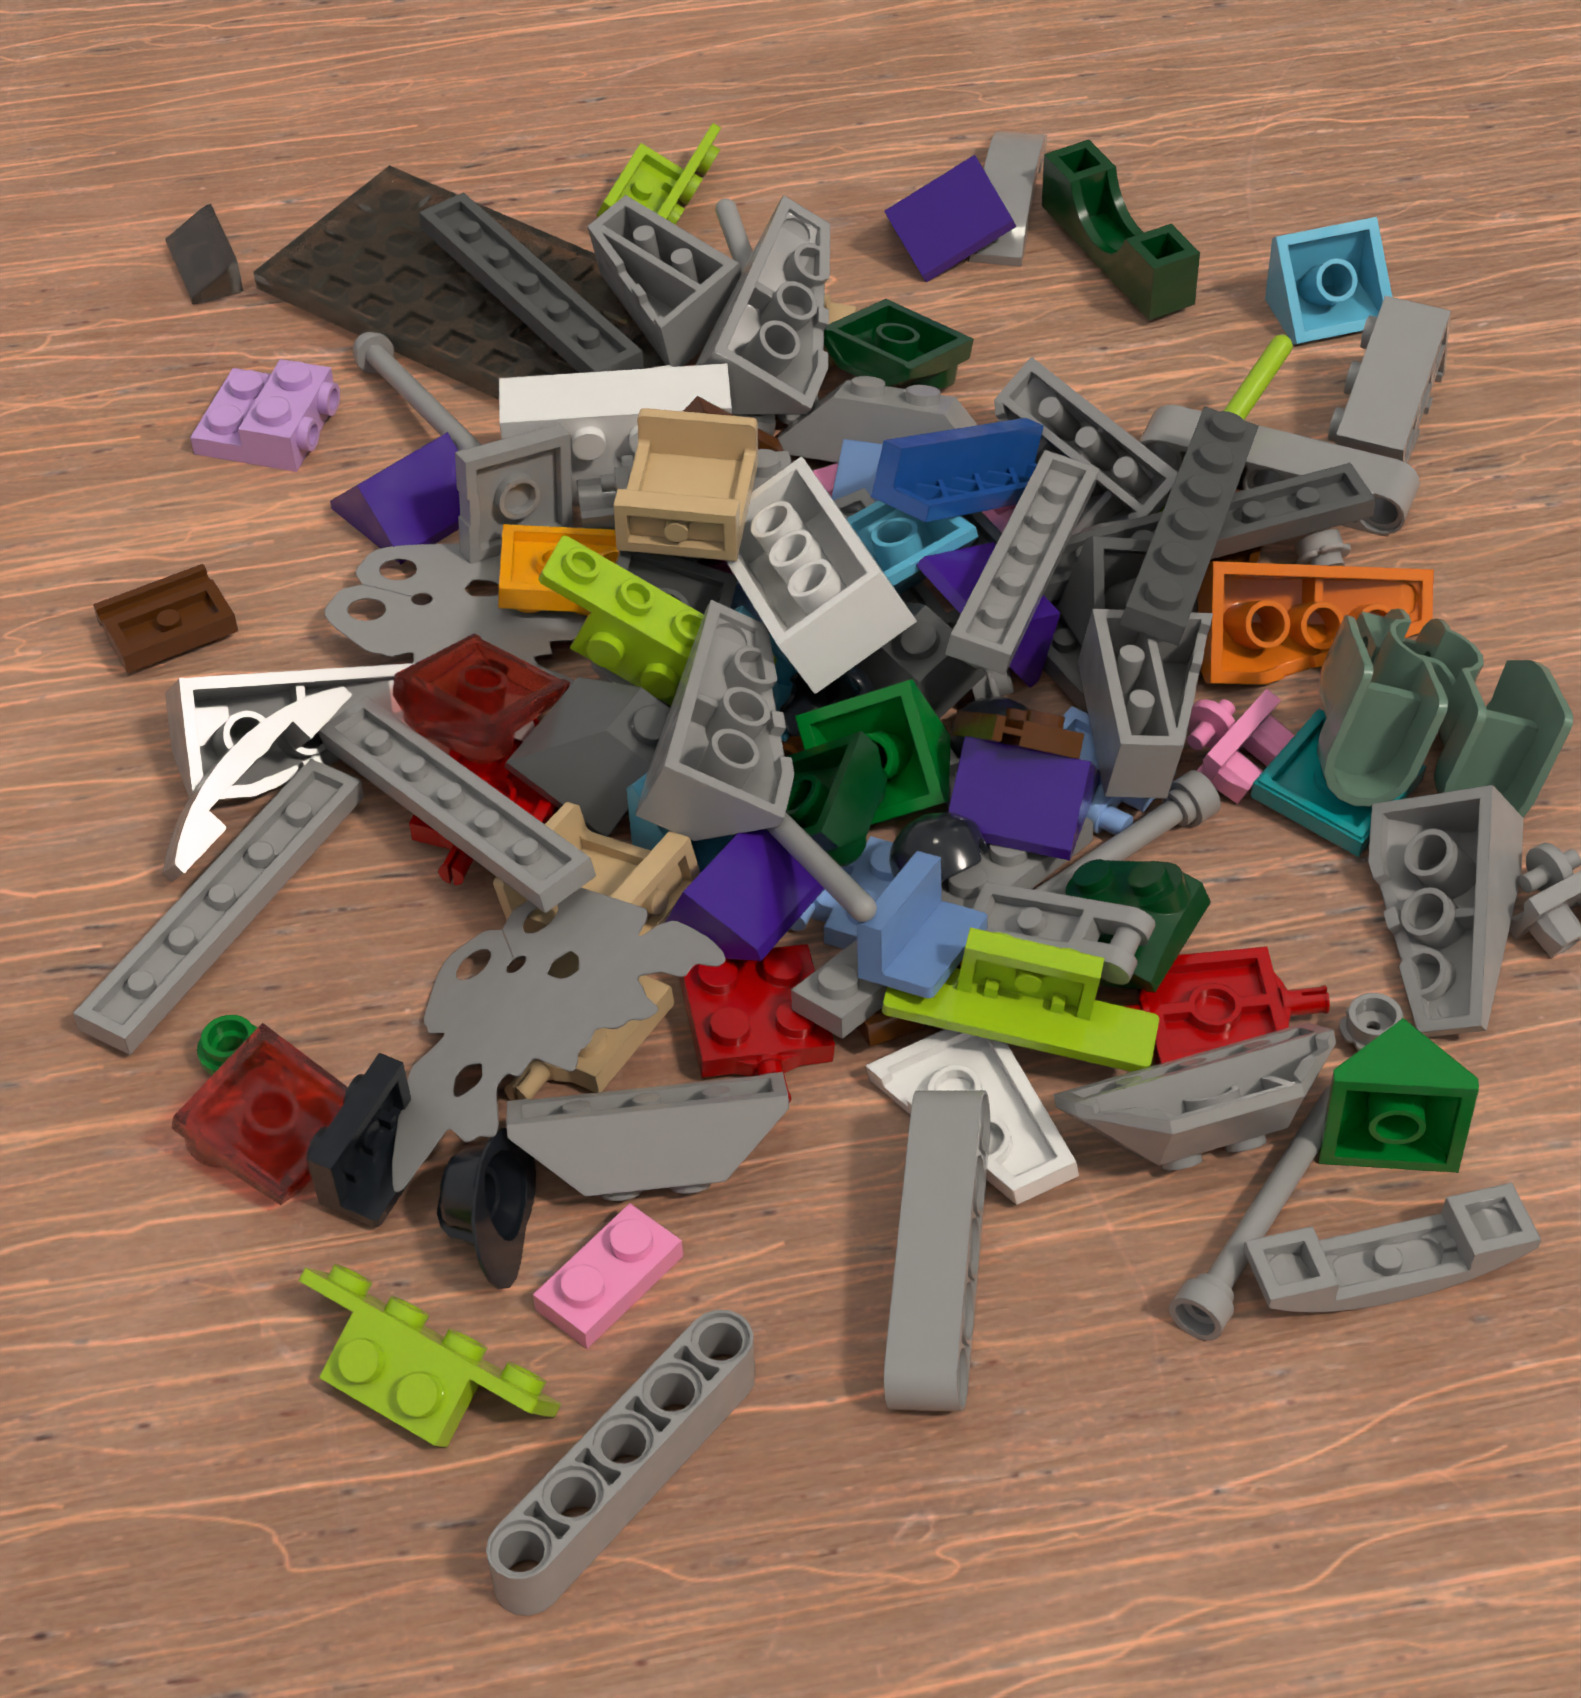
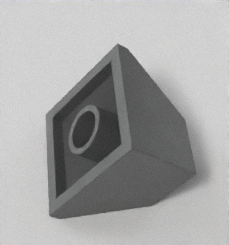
M907 601L905 604L917 622L856 666L867 674L874 686V691L913 679L940 719L986 673L982 669L970 666L965 661L945 655L953 629L926 605Z
M578 677L507 760L504 768L559 809L566 802L579 805L586 827L591 832L609 837L629 813L626 788L648 772L670 708L642 687Z

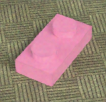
M629 1203L533 1294L535 1310L588 1349L683 1257L682 1240Z

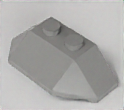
M1033 357L1024 364L994 399L995 416L998 418V422L1028 418L1044 425L1035 464H1038L1044 450L1100 468L1095 487L1072 535L1155 514L1166 504L1178 472Z
M859 376L843 382L814 404L807 414H801L789 423L777 439H779L783 450L789 451V455L839 463L843 439L883 444V441L888 439L976 426L977 423L956 397L940 395V390L935 387L912 385L907 387V389L885 386V381L876 377Z
M1304 1023L1053 1094L1056 1108L1136 1156L1156 1165H1161L1162 1170L1185 1169L1203 1161L1201 1153L1224 1146L1228 1152L1251 1150L1266 1144L1265 1134L1288 1128L1333 1050L1336 1039L1333 1029Z
M783 1072L751 1077L532 1100L507 1101L508 1139L584 1196L600 1195L605 1200L623 1201L639 1196L642 1190L670 1188L673 1192L683 1194L696 1193L709 1188L711 1183L725 1182L787 1112L789 1109V1099Z

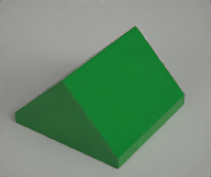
M913 679L795 716L805 750L860 731L878 746L881 765L887 773V783L885 786V797L877 808L871 824L949 802L951 736Z
M1402 1018L1334 1069L1322 1130L1321 1146L1318 1152L1319 1164L1459 1173L1479 1092L1478 1078L1407 1020Z

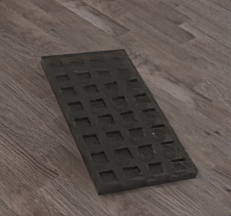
M390 165L253 271L257 289L359 336L366 332L381 333L391 341L394 352L498 400L499 378L579 373L421 229L420 211L458 194ZM476 203L637 345L643 354L644 368L642 369L665 366V363L600 274L595 253Z

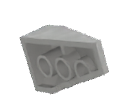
M784 195L778 202L696 365L728 364L731 408L734 414H807L814 404L828 370V352L824 351V330L829 325V309L824 308L825 282L830 277V223Z
M713 600L710 601L705 610L649 766L635 816L674 833L690 837L693 841L780 826L787 809L794 779L792 758L784 756L781 736L786 729L783 712L776 711L772 688L777 681L769 631L764 623Z
M417 663L179 678L165 692L172 754L189 798L202 778L218 759L249 731L285 706L324 690L344 686L352 694L327 722L367 696L412 729L425 724L427 716L423 689L409 679L411 669ZM319 732L298 749L280 734L217 801L254 798L288 783L310 758L327 766L341 759L324 747Z
M1493 785L1372 804L1368 862L1373 879L1379 884L1386 907L1383 913L1388 930L1394 934L1401 958L1399 969L1417 1029L1426 1037L1487 1031L1519 888L1524 820Z

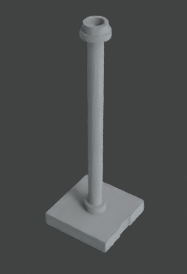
M366 332L355 340L353 344L355 363L364 372H378L441 436L448 432L457 447L455 464L460 501V516H458L460 553L470 563L501 555L503 524L573 528L571 434L561 424L482 445L393 357V344L385 335Z

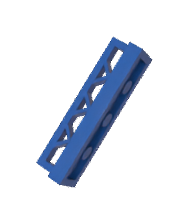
M1020 418L884 440L871 497L923 522L1017 505L1037 466L1035 460L1044 425L1028 418Z

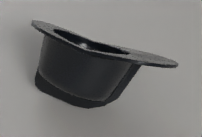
M507 1128L499 1129L494 1137H490L487 1144L465 1148L450 1158L443 1172L437 1206L440 1227L451 1240L475 1247L479 1265L488 1282L497 1289L510 1288L517 1279L522 1260L526 1225L531 1214L536 1192L534 1157L508 1139Z

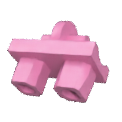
M1268 689L1258 697L1237 722H1235L1232 716L1235 713V707L1226 699L1221 700L1219 703L1208 699L1198 700L1192 707L1188 725L1190 735L1187 737V743L1195 750H1201L1204 746L1211 749L1203 759V764L1196 771L1204 774L1218 791L1236 804L1250 791L1253 782L1263 772L1239 751L1244 747L1264 765L1268 766L1295 736L1271 715L1281 699Z

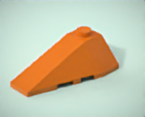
M1209 562L1197 595L1198 613H1213L1200 669L1205 683L1266 685L1284 679L1286 676L1310 668L1320 667L1325 661L1344 616H1352L1357 620L1361 611L1384 617L1391 609H1402L1409 615L1412 621L1404 638L1419 634L1423 626L1433 619L1434 569Z

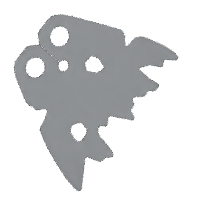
M460 543L401 545L377 549L367 555L355 572L362 584L341 589L325 608L327 620L358 646L374 654L392 657L413 653V663L417 664H414L411 669L410 680L455 710L495 731L520 741H524L535 728L526 700L528 698L559 700L575 681V679L538 665L535 657L551 655L550 642L574 641L588 616L568 611L541 610L535 613H524L516 609L498 608L499 594L495 596H471L465 591V588L473 580L491 581L499 585L501 555L470 563L460 553ZM403 559L413 562L417 567V571L412 577L405 580H390L380 574V567L390 560ZM424 593L430 595L433 599L429 604L417 605L412 602V597L416 594ZM361 599H374L382 602L386 610L377 619L363 621L352 618L348 614V607L353 602ZM489 658H495L508 663L511 666V671L507 678L493 680L477 672L475 664Z
M579 888L557 904L558 911L555 918L538 932L526 933L523 930L527 917L538 908L527 900L511 913L503 929L484 931L461 946L448 957L441 967L426 1008L424 1025L427 1026L428 1032L430 1034L444 1033V1036L426 1055L412 1066L407 1080L411 1101L406 1109L401 1111L397 1122L392 1159L394 1191L400 1192L405 1188L446 1131L451 1129L465 1142L473 1141L479 1136L494 1137L499 1126L497 1086L506 1075L520 1076L533 1059H539L545 1063L572 1072L578 1064L580 1050L591 1042L595 1030L601 1028L618 1029L631 1020L642 1021L656 1014L658 1007L646 996L642 985L638 981L640 976L663 972L677 977H684L696 964L720 966L725 962L722 950L707 936L678 921L661 923L644 935L639 936L647 920L648 912L646 908L584 888ZM483 949L491 952L489 963L479 974L466 980H459L457 978L456 972L458 967L469 955ZM570 951L577 954L579 958V970L563 979L548 975L551 964ZM519 956L526 957V962L519 970L514 973L507 972L508 965ZM482 1064V1078L478 1084L460 1097L454 1096V1084L458 1073L468 1065Z

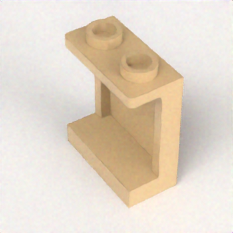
M649 408L640 409L637 418L638 447L627 489L617 490L614 501L617 550L737 561L758 467L757 420L752 417Z
M566 802L545 823L546 826L591 858L596 877L581 888L646 908L648 912L647 920L639 936L644 935L666 921L682 892L700 874L690 837L669 831L650 851L591 832L586 827L580 806L570 802ZM496 876L493 885L507 921L511 913L526 902L527 899ZM556 905L547 913L536 908L525 920L523 930L526 933H534L545 928L555 918L558 906Z

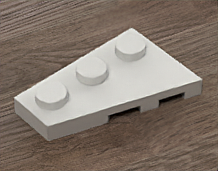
M944 1029L865 1065L869 1080L910 1115L915 1091L986 1090L990 1103L991 1121L986 1180L1014 1204L1018 1205L1079 1176L1075 1158L1007 1043Z

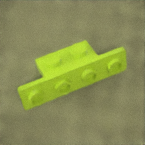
M712 123L685 169H682L640 143L605 198L596 216L602 215L627 195L676 225L685 208L677 204L678 200L688 205L703 180L695 172L698 171L705 176L721 150L712 144L721 127Z
M562 536L538 580L542 585L590 612L570 648L590 659L596 665L606 668L637 687H642L655 698L671 706L704 614L574 539ZM773 655L774 664H776L777 659H776V657Z
M971 927L967 937L961 969L956 968L934 997L924 998L887 987L882 1006V1012L887 1016L1129 1072L1151 1066L1159 1024V1017L1154 1013L1095 1000L1104 963L1103 957L1081 953L1072 948H1059L1015 938L1006 933H993Z
M334 1264L330 1273L307 1267L304 1268L298 1281L352 1311L340 1338L319 1376L323 1381L432 1445L439 1447H448L479 1385L528 1413L555 1418L561 1403L542 1393L547 1381L537 1374L511 1362H507L503 1370L482 1359L488 1349L485 1345L450 1328L445 1337L425 1326L430 1316L427 1312L395 1296H390L387 1304L368 1294L372 1282L351 1269L339 1264Z

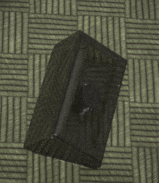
M211 204L205 205L165 239L167 248L192 304H199L244 291L238 261Z

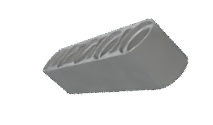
M1178 405L1161 406L1154 411L1139 442L1175 471L1179 472L1202 411ZM1259 425L1236 490L1243 491L1351 462L1375 497L1374 516L1341 526L1378 535H1389L1396 533L1402 528L1420 482L1415 469L1398 459Z
M986 1090L915 1091L913 1095L884 1362V1393L889 1410L963 1411L966 1406L991 1128L990 1103Z
M714 1310L704 1313L697 1318L496 1526L488 1538L486 1554L496 1599L505 1610L515 1615L530 1616L541 1613L553 1605L750 1393L755 1384L756 1375L754 1337L750 1324L742 1315L730 1310ZM720 1354L733 1356L723 1361L710 1359ZM672 1404L687 1406L675 1412L663 1410L665 1406ZM623 1455L639 1457L635 1461L626 1464L613 1462L614 1459ZM574 1507L590 1509L584 1515L577 1517L561 1515L566 1510ZM525 1560L539 1563L532 1570L525 1572L509 1570L516 1563Z

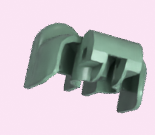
M1391 609L1384 617L1361 611L1357 620L1355 617L1345 615L1322 665L1319 694L1326 721L1320 732L1317 755L1327 786L1335 796L1353 806L1372 807L1374 803L1394 800L1407 791L1417 777L1438 732L1444 748L1439 756L1434 773L1437 794L1493 785L1524 818L1534 805L1573 725V713L1549 668L1540 662L1532 660H1507L1493 697L1485 706L1475 684L1484 665L1483 655L1472 642L1451 630L1443 619L1429 620L1421 629L1416 640L1404 638L1412 621L1409 615L1402 609Z

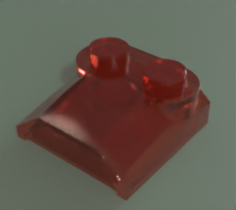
M474 633L395 673L392 695L403 711V719L406 724L415 729L421 736L431 738L462 754L466 760L472 763L491 764L512 752L515 731L524 727L553 706L567 691L570 682L541 670L481 639V636Z
M262 1023L173 1116L171 1128L184 1138L187 1150L198 1162L215 1168L224 1167L259 1192L282 1205L300 1193L312 1180L306 1160L309 1145L316 1132L324 1126L329 1127L342 1108L348 1087Z

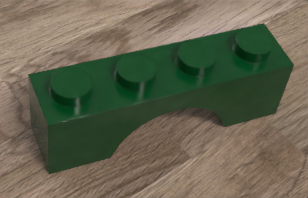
M1089 139L1044 154L1042 207L1148 320H1152L1195 305L1200 252L1172 223L1145 233L1137 226L1123 200L1116 166Z

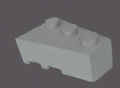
M625 195L587 226L600 274L665 365L672 367L684 366L703 350L741 276L740 265L730 257Z
M1389 296L1384 297L1378 317L1369 315L1366 320L1360 348L1366 349L1362 363L1352 361L1344 388V394L1350 395L1345 409L1336 407L1328 432L1329 441H1334L1337 445L1398 459L1408 464L1419 437L1420 429L1418 428L1423 414L1428 415L1432 406L1433 397L1429 395L1434 381L1441 383L1445 374L1451 310Z
M1092 609L1078 659V666L1105 797L1167 799L1185 743L1196 693V684L1202 666L1204 648L1213 613L1191 612L1179 646L1119 625L1124 610Z

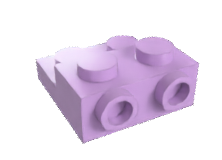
M280 359L271 374L232 368L190 437L194 454L297 472L307 453L316 448L320 431L327 418L333 416L339 406L340 388L333 381L331 367Z

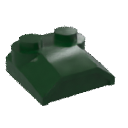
M883 299L832 322L824 330V345L838 368L857 377L870 376L885 381V386L900 387L911 384V386L927 385L935 387L940 391L955 383L958 365L970 359L974 341L973 338L888 299Z
M862 731L785 756L792 758L794 779L786 813L841 867L854 863L863 853L867 844L866 836L873 817L886 794L887 773L881 765L879 748Z
M1091 860L1081 865L1075 871L1065 889V893L1068 896L1132 906L1145 911L1154 919L1156 926L1148 943L1144 946H1138L1134 955L1138 964L1130 981L1127 984L1121 985L1100 978L1098 986L1144 989L1146 992L1154 993L1211 903L1203 883L1182 872L1179 866L1170 862ZM1101 933L1097 942L1110 944L1114 935Z

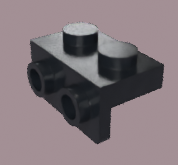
M379 1053L366 1073L358 1074L351 1081L345 1093L342 1108L329 1127L324 1126L316 1132L307 1152L306 1160L319 1204L372 1227H379L383 1224L405 1190L404 1188L400 1192H395L392 1177V1159L398 1117L411 1101L402 1061Z

